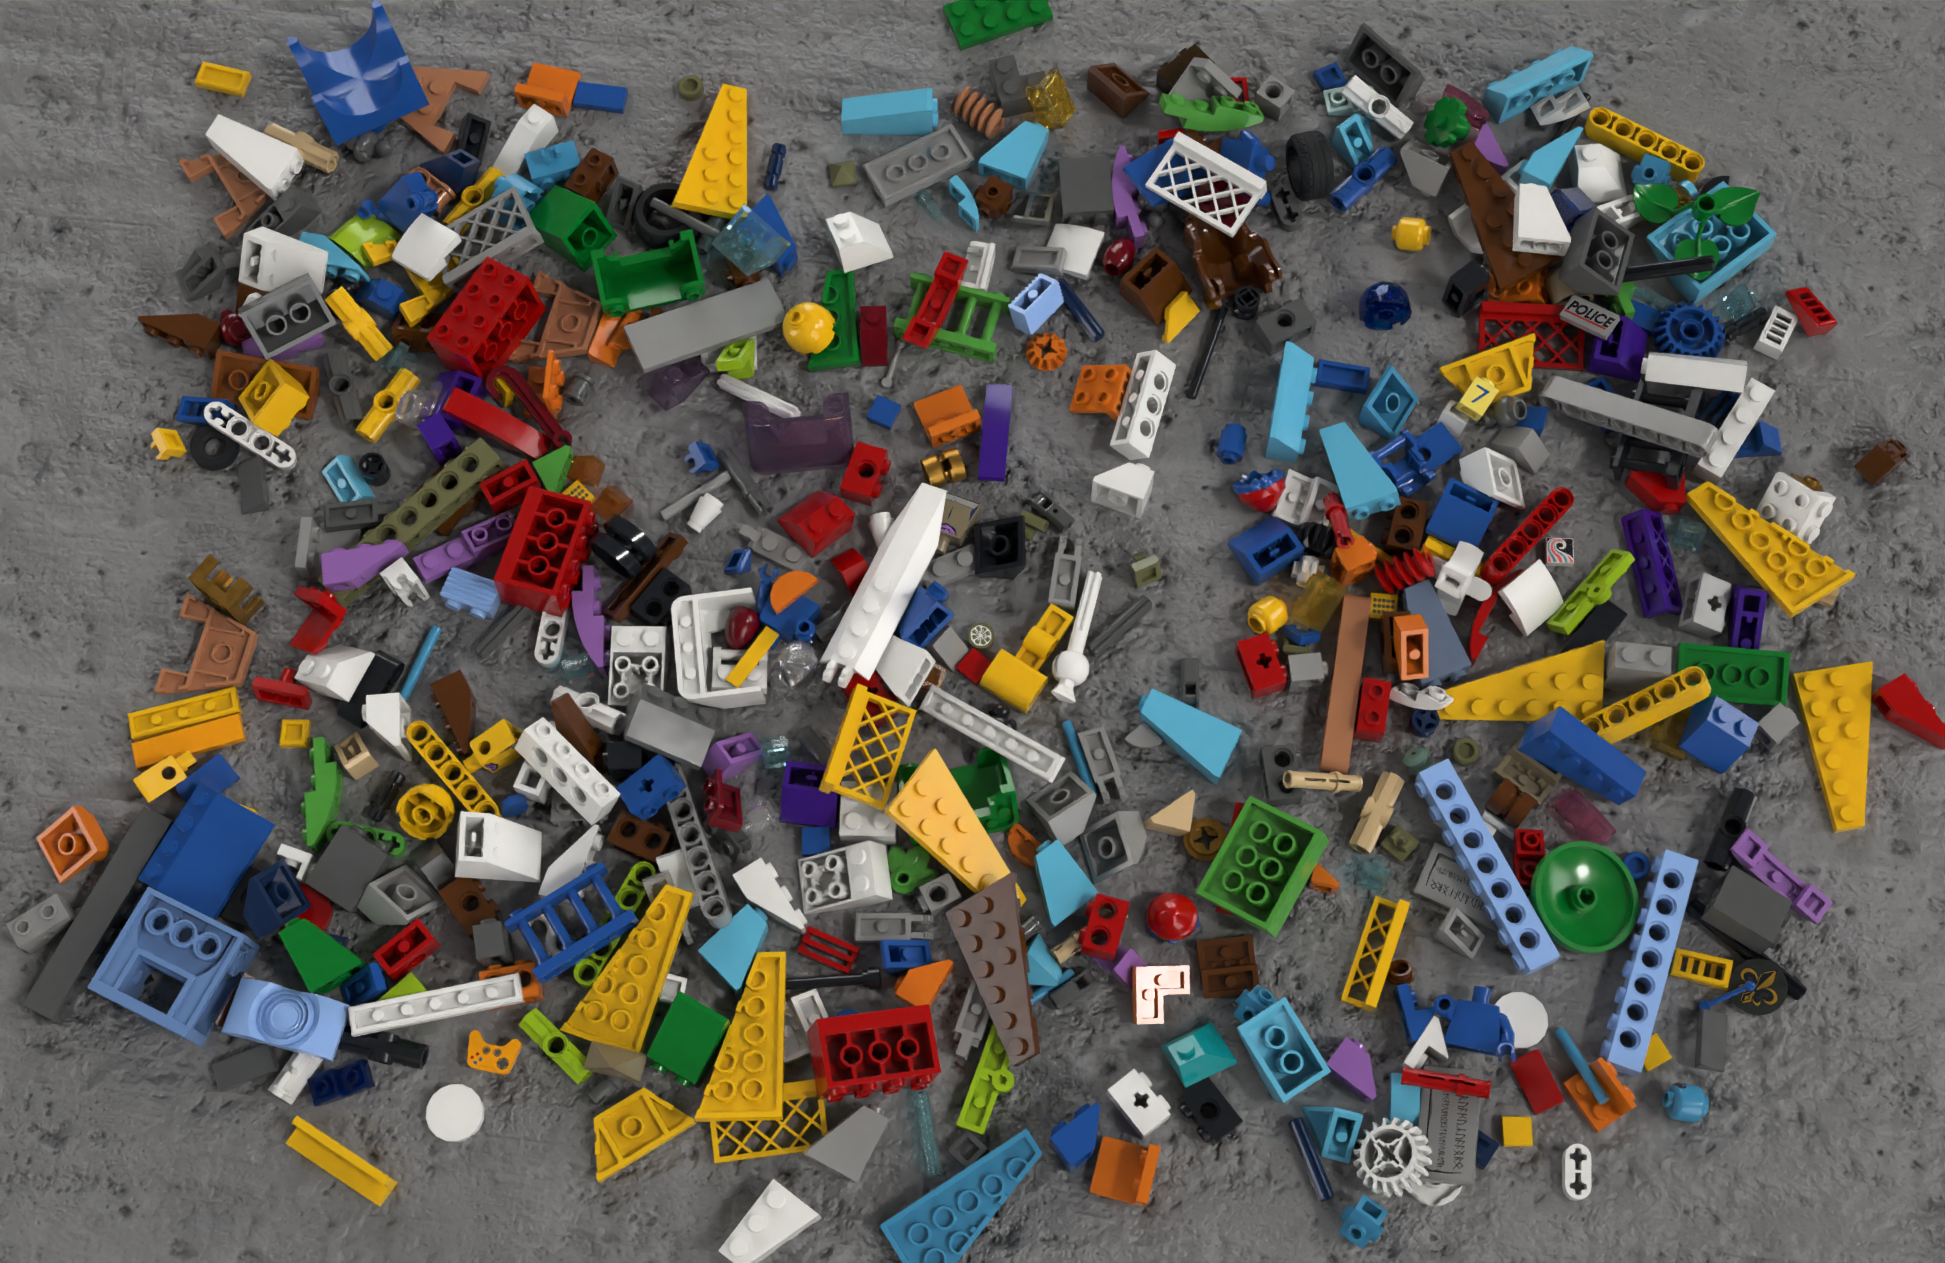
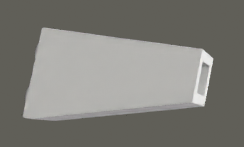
M217 115L205 134L215 150L275 201L290 187V182L295 174H298L302 169L304 161L297 148L222 115Z

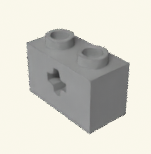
M1704 572L1689 578L1678 628L1705 639L1720 634L1726 622L1724 617L1726 607L1731 598L1729 594L1731 583Z
M56 893L10 921L6 926L18 947L32 954L66 933L76 918V914L69 902Z

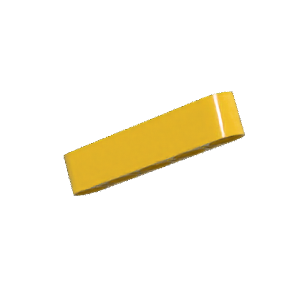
M1604 107L1592 109L1584 126V133L1587 137L1641 163L1645 153L1668 161L1672 168L1669 176L1678 182L1688 180L1694 183L1705 164L1704 158L1699 153Z
M1691 666L1585 717L1581 722L1592 731H1598L1596 734L1608 743L1614 744L1704 700L1709 696L1711 686L1705 672L1697 666ZM1695 682H1700L1695 686H1691ZM1674 694L1671 698H1666L1668 695ZM1648 706L1646 710L1640 711L1643 707ZM1623 719L1621 722L1615 723L1617 720Z
M420 720L410 723L406 730L407 739L467 811L485 813L493 810L495 811V816L503 818L496 803L426 722ZM427 732L423 740H415L418 733ZM436 752H444L441 759L435 761L432 760V757ZM461 771L460 776L456 780H449L452 772ZM470 791H478L477 796L473 800H466V795Z

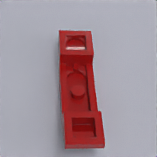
M944 251L934 272L935 278L916 317H912L902 337L903 341L924 349L930 346L955 300L969 263L968 259Z
M1522 569L1511 573L1492 589L1491 596L1484 600L1470 627L1466 644V654L1472 664L1470 668H1472L1489 638L1479 633L1498 597L1502 599L1498 591L1521 573Z

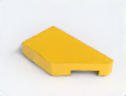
M1181 291L1165 308V334L1162 335L1164 343H1170L1200 312L1194 301L1185 291Z

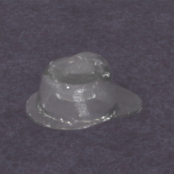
M432 382L424 391L418 389L408 390L401 396L395 417L408 428V433L411 437L415 438L421 434L416 425L432 414L442 393V382Z

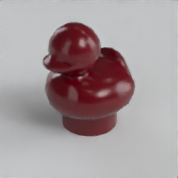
M226 309L221 312L219 319L222 337L227 343L240 346L242 345L241 342L251 337V333L242 318L238 316L239 313H232V311Z

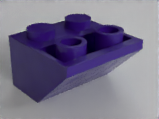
M1620 316V321L1607 340L1593 335L1587 372L1639 382L1648 334L1629 317Z
M460 370L440 372L418 418L423 420L429 415H435L440 412L451 431L467 436L470 428L442 409L454 387L484 400L488 393L482 378Z
M786 761L782 785L781 823L836 829L840 794L832 791L827 794L819 790L827 765Z

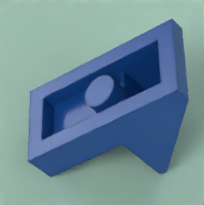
M1758 421L1749 432L1734 458L1781 455L1782 449L1778 429L1763 421Z
M929 940L880 941L883 969L889 975L932 964Z
M379 962L368 964L341 985L345 1002L351 1006L376 1002L389 991L385 974L381 971Z
M1408 983L1397 985L1393 990L1407 1044L1411 1046L1418 1041L1435 1010L1434 1007L1416 1011L1415 1007H1418V1001L1415 991L1410 990Z

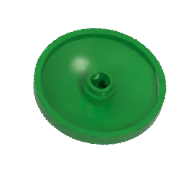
M1569 842L1548 852L1535 868L1530 888L1531 904L1549 937L1555 943L1575 953L1597 954L1618 946L1631 933L1638 915V892L1630 871L1612 851L1592 842Z

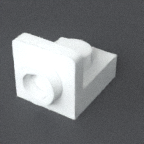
M281 844L277 854L282 859L284 858L288 867L299 870L296 879L301 884H307L305 880L317 864L318 859L310 853Z

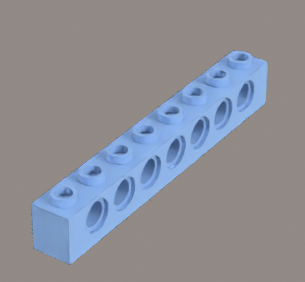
M1449 759L1419 772L1415 779V789L1421 798L1426 799L1429 805L1428 812L1432 820L1440 824L1445 843L1449 847L1452 846L1457 854L1455 859L1459 868L1462 871H1466L1471 879L1469 884L1473 893L1476 896H1480L1485 904L1483 909L1487 918L1490 921L1494 920L1499 929L1497 934L1501 943L1504 946L1508 945L1512 952L1511 959L1515 968L1518 971L1522 970L1524 976H1527L1554 963L1560 957L1559 952ZM1436 790L1446 791L1449 799L1443 800L1439 798ZM1450 814H1458L1462 818L1463 823L1456 824L1452 822ZM1463 839H1473L1476 843V848H1468L1464 844ZM1477 863H1486L1490 868V873L1481 872L1478 869ZM1499 887L1502 889L1504 898L1495 897L1492 894L1491 888ZM1505 913H1515L1518 917V923L1509 922ZM1520 937L1529 938L1532 942V948L1523 947L1520 943Z
M1667 849L1659 857L1655 856L1650 871L1654 873L1652 882H1648L1644 890L1643 897L1647 898L1645 908L1641 907L1637 916L1636 923L1640 924L1638 934H1633L1629 950L1633 952L1630 961L1626 960L1622 970V976L1625 977L1623 987L1619 986L1615 995L1614 1002L1618 1004L1615 1014H1611L1607 1024V1029L1611 1030L1608 1041L1604 1040L1600 1050V1056L1603 1057L1604 1061H1609L1616 1071L1632 1077H1636L1642 1072L1699 861ZM1664 877L1670 878L1674 882V889L1668 888L1664 884ZM1656 903H1661L1667 908V915L1658 912ZM1649 929H1654L1660 934V941H1655L1650 937ZM1642 955L1649 956L1652 959L1653 967H1647L1643 964ZM1635 982L1644 984L1646 994L1636 991ZM1628 1008L1637 1011L1639 1015L1638 1021L1629 1018L1627 1014ZM1620 1035H1626L1630 1038L1631 1048L1624 1047L1621 1044Z

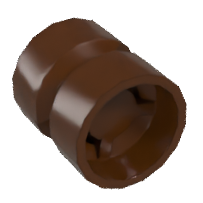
M1505 778L1487 801L1485 807L1496 815L1503 814L1506 823L1513 828H1518L1538 801L1526 792L1519 793L1518 786Z

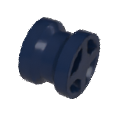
M1416 709L1409 720L1410 731L1419 738L1430 737L1439 724V714L1436 710Z

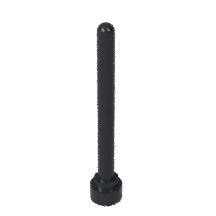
M880 966L868 967V970H863L860 974L786 979V990L863 985V987H869V990L881 989Z

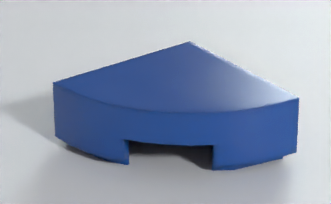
M1294 624L1284 625L1282 635L1299 646L1319 642L1321 633L1315 629L1309 628L1308 631L1296 629Z

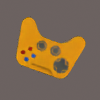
M473 1030L469 1034L467 1063L475 1070L507 1075L511 1072L522 1049V1043L518 1039H512L504 1046L485 1043L479 1031Z

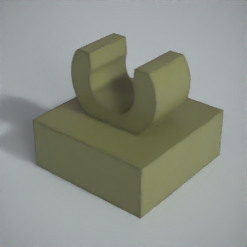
M1022 510L1020 515L1025 516V539L1032 541L1037 530L1043 533L1046 532L1049 523L1047 520Z
M1142 551L1133 555L1136 562L1131 564L1133 581L1137 588L1162 578L1160 561L1155 554L1146 557Z
M1397 824L1379 847L1401 865L1416 848L1419 841Z

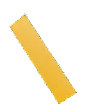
M766 626L725 680L739 688L779 637V634Z

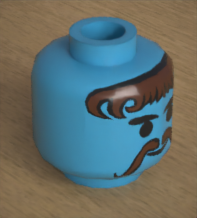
M1677 1082L1664 1092L1662 1105L1666 1108L1667 1114L1671 1119L1696 1123L1706 1116L1709 1108V1099L1699 1086Z

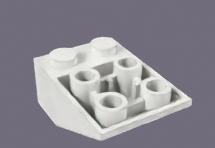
M262 226L244 233L238 281L259 290L271 292L309 273L323 297L328 251Z
M612 626L608 706H627L642 682L650 686H656L665 692L670 653V634L666 626Z
M461 811L457 827L455 877L540 883L542 832L490 813Z
M868 840L798 860L804 914L864 907L893 900L886 845Z

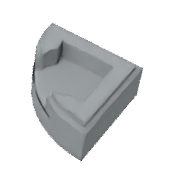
M1145 721L1124 738V742L1127 745L1139 749H1154L1163 743V740Z

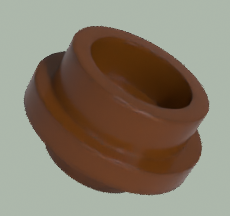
M1395 960L1390 964L1387 980L1391 984L1397 986L1413 982L1415 970L1408 961Z

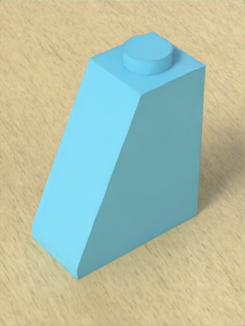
M1024 121L980 158L979 175L989 178L992 174L1013 187L1026 191L1048 144L1049 129L1039 123Z
M1058 839L1053 843L1047 840L1035 849L1038 854L1033 858L1047 922L1051 929L1099 893Z
M749 904L745 905L732 918L728 926L721 928L698 950L700 956L738 995L744 991L756 954L760 952L769 931L768 925L765 922L768 920V917L760 908L756 907L753 910Z

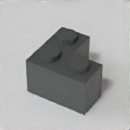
M1014 55L989 60V76L998 108L1003 109L1002 118L1050 108V89L1045 71L1020 76Z

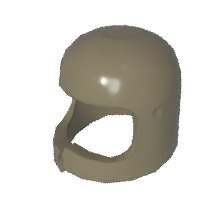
M1561 267L1552 270L1547 275L1545 288L1552 304L1567 305L1570 300L1568 297L1573 294L1584 295L1582 298L1589 302L1594 300L1593 294L1578 293L1558 279Z

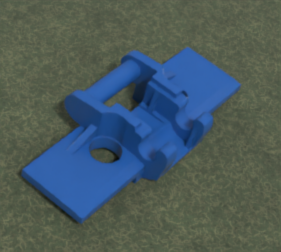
M1440 422L1416 438L1407 429H1403L1400 431L1399 436L1374 452L1369 451L1370 455L1396 486L1398 495L1407 498L1435 479L1436 474L1434 470L1463 452V448L1444 424ZM1405 445L1404 449L1407 455L1394 465L1391 462L1384 464L1381 459ZM1419 450L1426 451L1429 454L1430 459L1428 461H1425L1423 455L1419 453Z

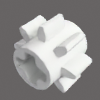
M1301 556L1299 562H1293L1291 578H1296V584L1300 587L1314 588L1316 587V582L1322 583L1325 566H1319L1320 560L1316 557Z

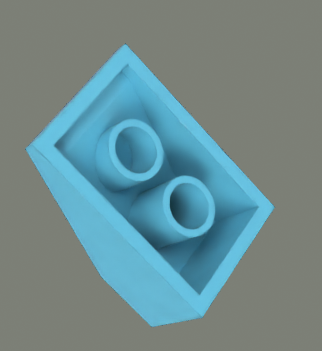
M1285 997L1236 1027L1261 1080L1275 1102H1286L1331 1072Z

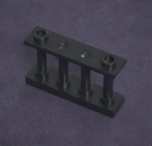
M1640 379L1637 389L1634 388L1631 394V399L1643 403L1682 408L1685 416L1698 420L1701 419L1706 403L1704 388L1693 387L1691 395L1685 398L1652 394L1647 392L1645 379ZM1622 434L1616 454L1612 453L1609 467L1613 469L1614 479L1620 481L1625 468L1663 474V477H1666L1667 487L1679 490L1689 454ZM1631 447L1670 452L1671 458L1669 462L1666 461L1663 464L1630 459L1628 455Z

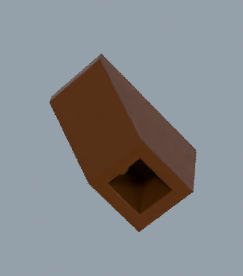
M1889 438L1877 444L1854 467L1872 485H1875L1905 462L1910 455L1906 452L1907 448L1901 441Z

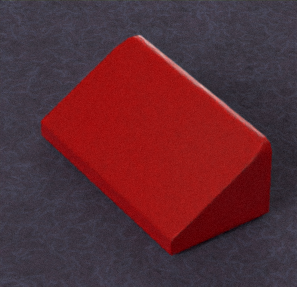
M1538 1048L1517 1058L1515 1062H1509L1535 1115L1564 1102V1098Z

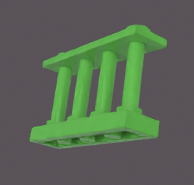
M911 272L910 286L911 289L916 291L907 318L900 319L896 317L893 326L894 338L902 339L912 317H916L925 294L934 280L930 275ZM960 285L955 300L964 302L965 306L957 330L951 332L940 328L929 347L994 364L997 355V343H993L991 339L1000 312L1010 313L1008 304H1011V298L999 292L989 293ZM975 305L990 309L982 337L980 338L970 337L966 334Z

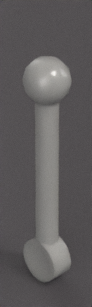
M902 339L896 340V350L887 376L882 379V386L885 389H889L892 386L891 377L900 351L905 346V341Z

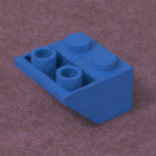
M1450 477L1424 532L1455 547L1458 546L1459 541L1478 547L1495 513L1499 500Z
M1272 516L1227 542L1228 547L1256 586L1261 585L1292 566L1294 561H1299L1305 549L1290 527Z
M1097 1102L1092 1106L1088 1103L1084 1104L1074 1113L1075 1116L1071 1122L1067 1124L1064 1120L1051 1130L1049 1146L1069 1173L1093 1156L1100 1106Z

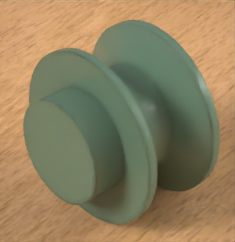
M1424 747L1409 750L1402 759L1403 764L1408 766V773L1412 776H1417L1419 772L1434 764L1433 759L1428 757V750Z

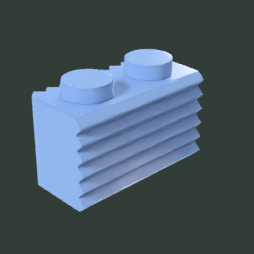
M1040 273L1038 277H1035V280H1032V283L1028 284V287H1025V290H1022L1021 294H1018V297H1015V300L1011 301V304H1008L1016 329L1032 335L1055 313L1064 302L1062 290L1057 280Z
M456 567L451 568L449 576L440 591V596L445 602L444 605L454 611H460V609L470 611L469 614L480 620H484L485 617L491 620L494 619L501 603L493 580Z

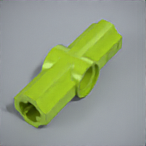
M534 1008L522 1019L518 1026L578 1086L592 1075V1071L584 1070L587 1057L537 1008ZM555 1040H563L565 1044L564 1049L560 1053H552L550 1050L551 1044Z

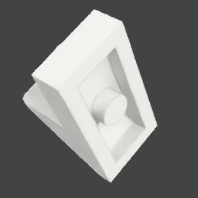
M1433 1016L1420 1038L1400 1065L1401 1069H1403V1066L1420 1069L1428 1058V1055L1424 1053L1425 1051L1443 1063L1448 1059L1439 1018Z

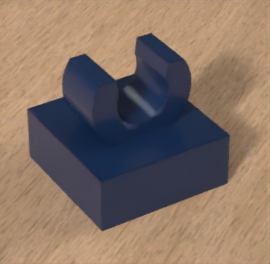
M1479 1129L1475 1165L1483 1170L1500 1144Z

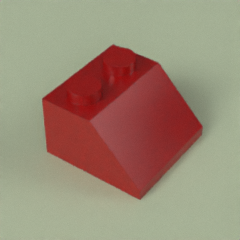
M816 491L777 519V523L811 558H814L852 530L855 513L837 495Z

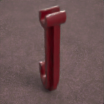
M498 366L488 373L486 389L494 400L499 398V394L493 382L501 378L508 384L550 439L554 451L563 447L560 443L561 441L565 442L567 446H572L571 434L562 429L515 368Z

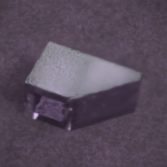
M695 356L674 363L655 373L648 395L667 411L684 402L709 375L710 370Z

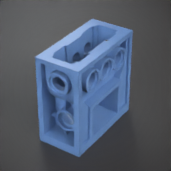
M147 887L87 988L172 1033L203 1047L216 1025L212 1022L239 976L242 972H247L261 947L246 935ZM155 969L184 983L183 988L167 1014L137 999L145 986V980Z

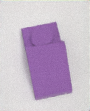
M1104 938L1099 945L1105 944L1107 940ZM1120 944L1114 962L1090 956L1093 962L1130 991H1132V966H1147L1133 949L1126 950Z

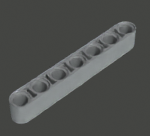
M1551 376L1537 399L1539 404L1547 407L1548 410L1699 458L1708 456L1719 436V430L1710 423L1559 376Z
M663 756L674 764V768L687 786L680 792L678 797L668 801L667 806L702 913L712 927L717 929L725 928L732 921V910L684 767L681 763ZM684 811H690L688 816L679 818ZM692 835H698L695 841L687 842ZM706 859L704 865L695 866L699 860ZM710 883L715 884L710 891H703L706 885ZM723 908L720 915L711 916L715 909Z

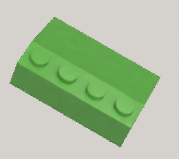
M1249 796L1198 887L1196 894L1247 924L1276 938L1326 848L1329 839L1323 831Z

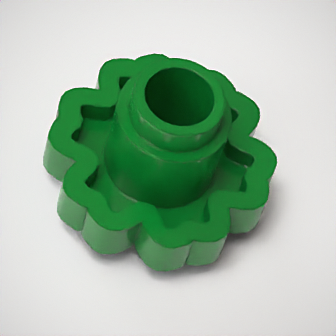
M1445 96L1435 103L1434 110L1428 112L1424 122V128L1427 129L1424 138L1428 144L1447 148L1449 145L1454 144L1455 141L1464 140L1468 136L1471 125L1467 121V117L1464 116L1467 107L1463 101L1455 97L1449 98Z

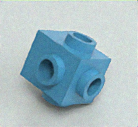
M1645 153L1641 164H1636L1631 174L1634 187L1636 184L1646 185L1653 183L1669 185L1671 165L1668 161Z
M1257 984L1250 992L1245 989L1235 1002L1239 1006L1233 1015L1243 1024L1278 1000L1273 997L1270 991L1263 989Z
M1363 1194L1354 1207L1349 1204L1341 1215L1340 1219L1344 1223L1338 1232L1345 1236L1349 1242L1364 1249L1369 1240L1375 1243L1384 1228L1380 1225L1388 1211Z

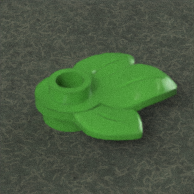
M894 845L890 849L887 856L889 871L891 872L890 882L891 888L896 893L909 894L915 888H919L938 878L939 873L928 867L929 852L921 845L915 846L907 852L898 845ZM901 876H906L909 880L906 883H900L898 879Z

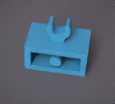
M573 140L524 154L533 184L543 189V191L551 190L555 185L565 184L580 164Z

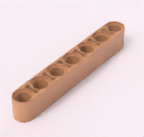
M1343 594L1319 771H1339L1345 775L1348 772L1371 597Z

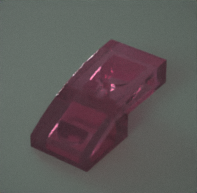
M1447 84L1442 98L1445 96L1449 98L1455 97L1463 101L1467 107L1464 114L1467 117V121L1471 127L1481 130L1482 126L1487 122L1489 113L1473 97Z
M1575 788L1554 805L1555 811L1575 827L1576 834L1584 841L1602 845L1616 833L1614 827L1600 811Z

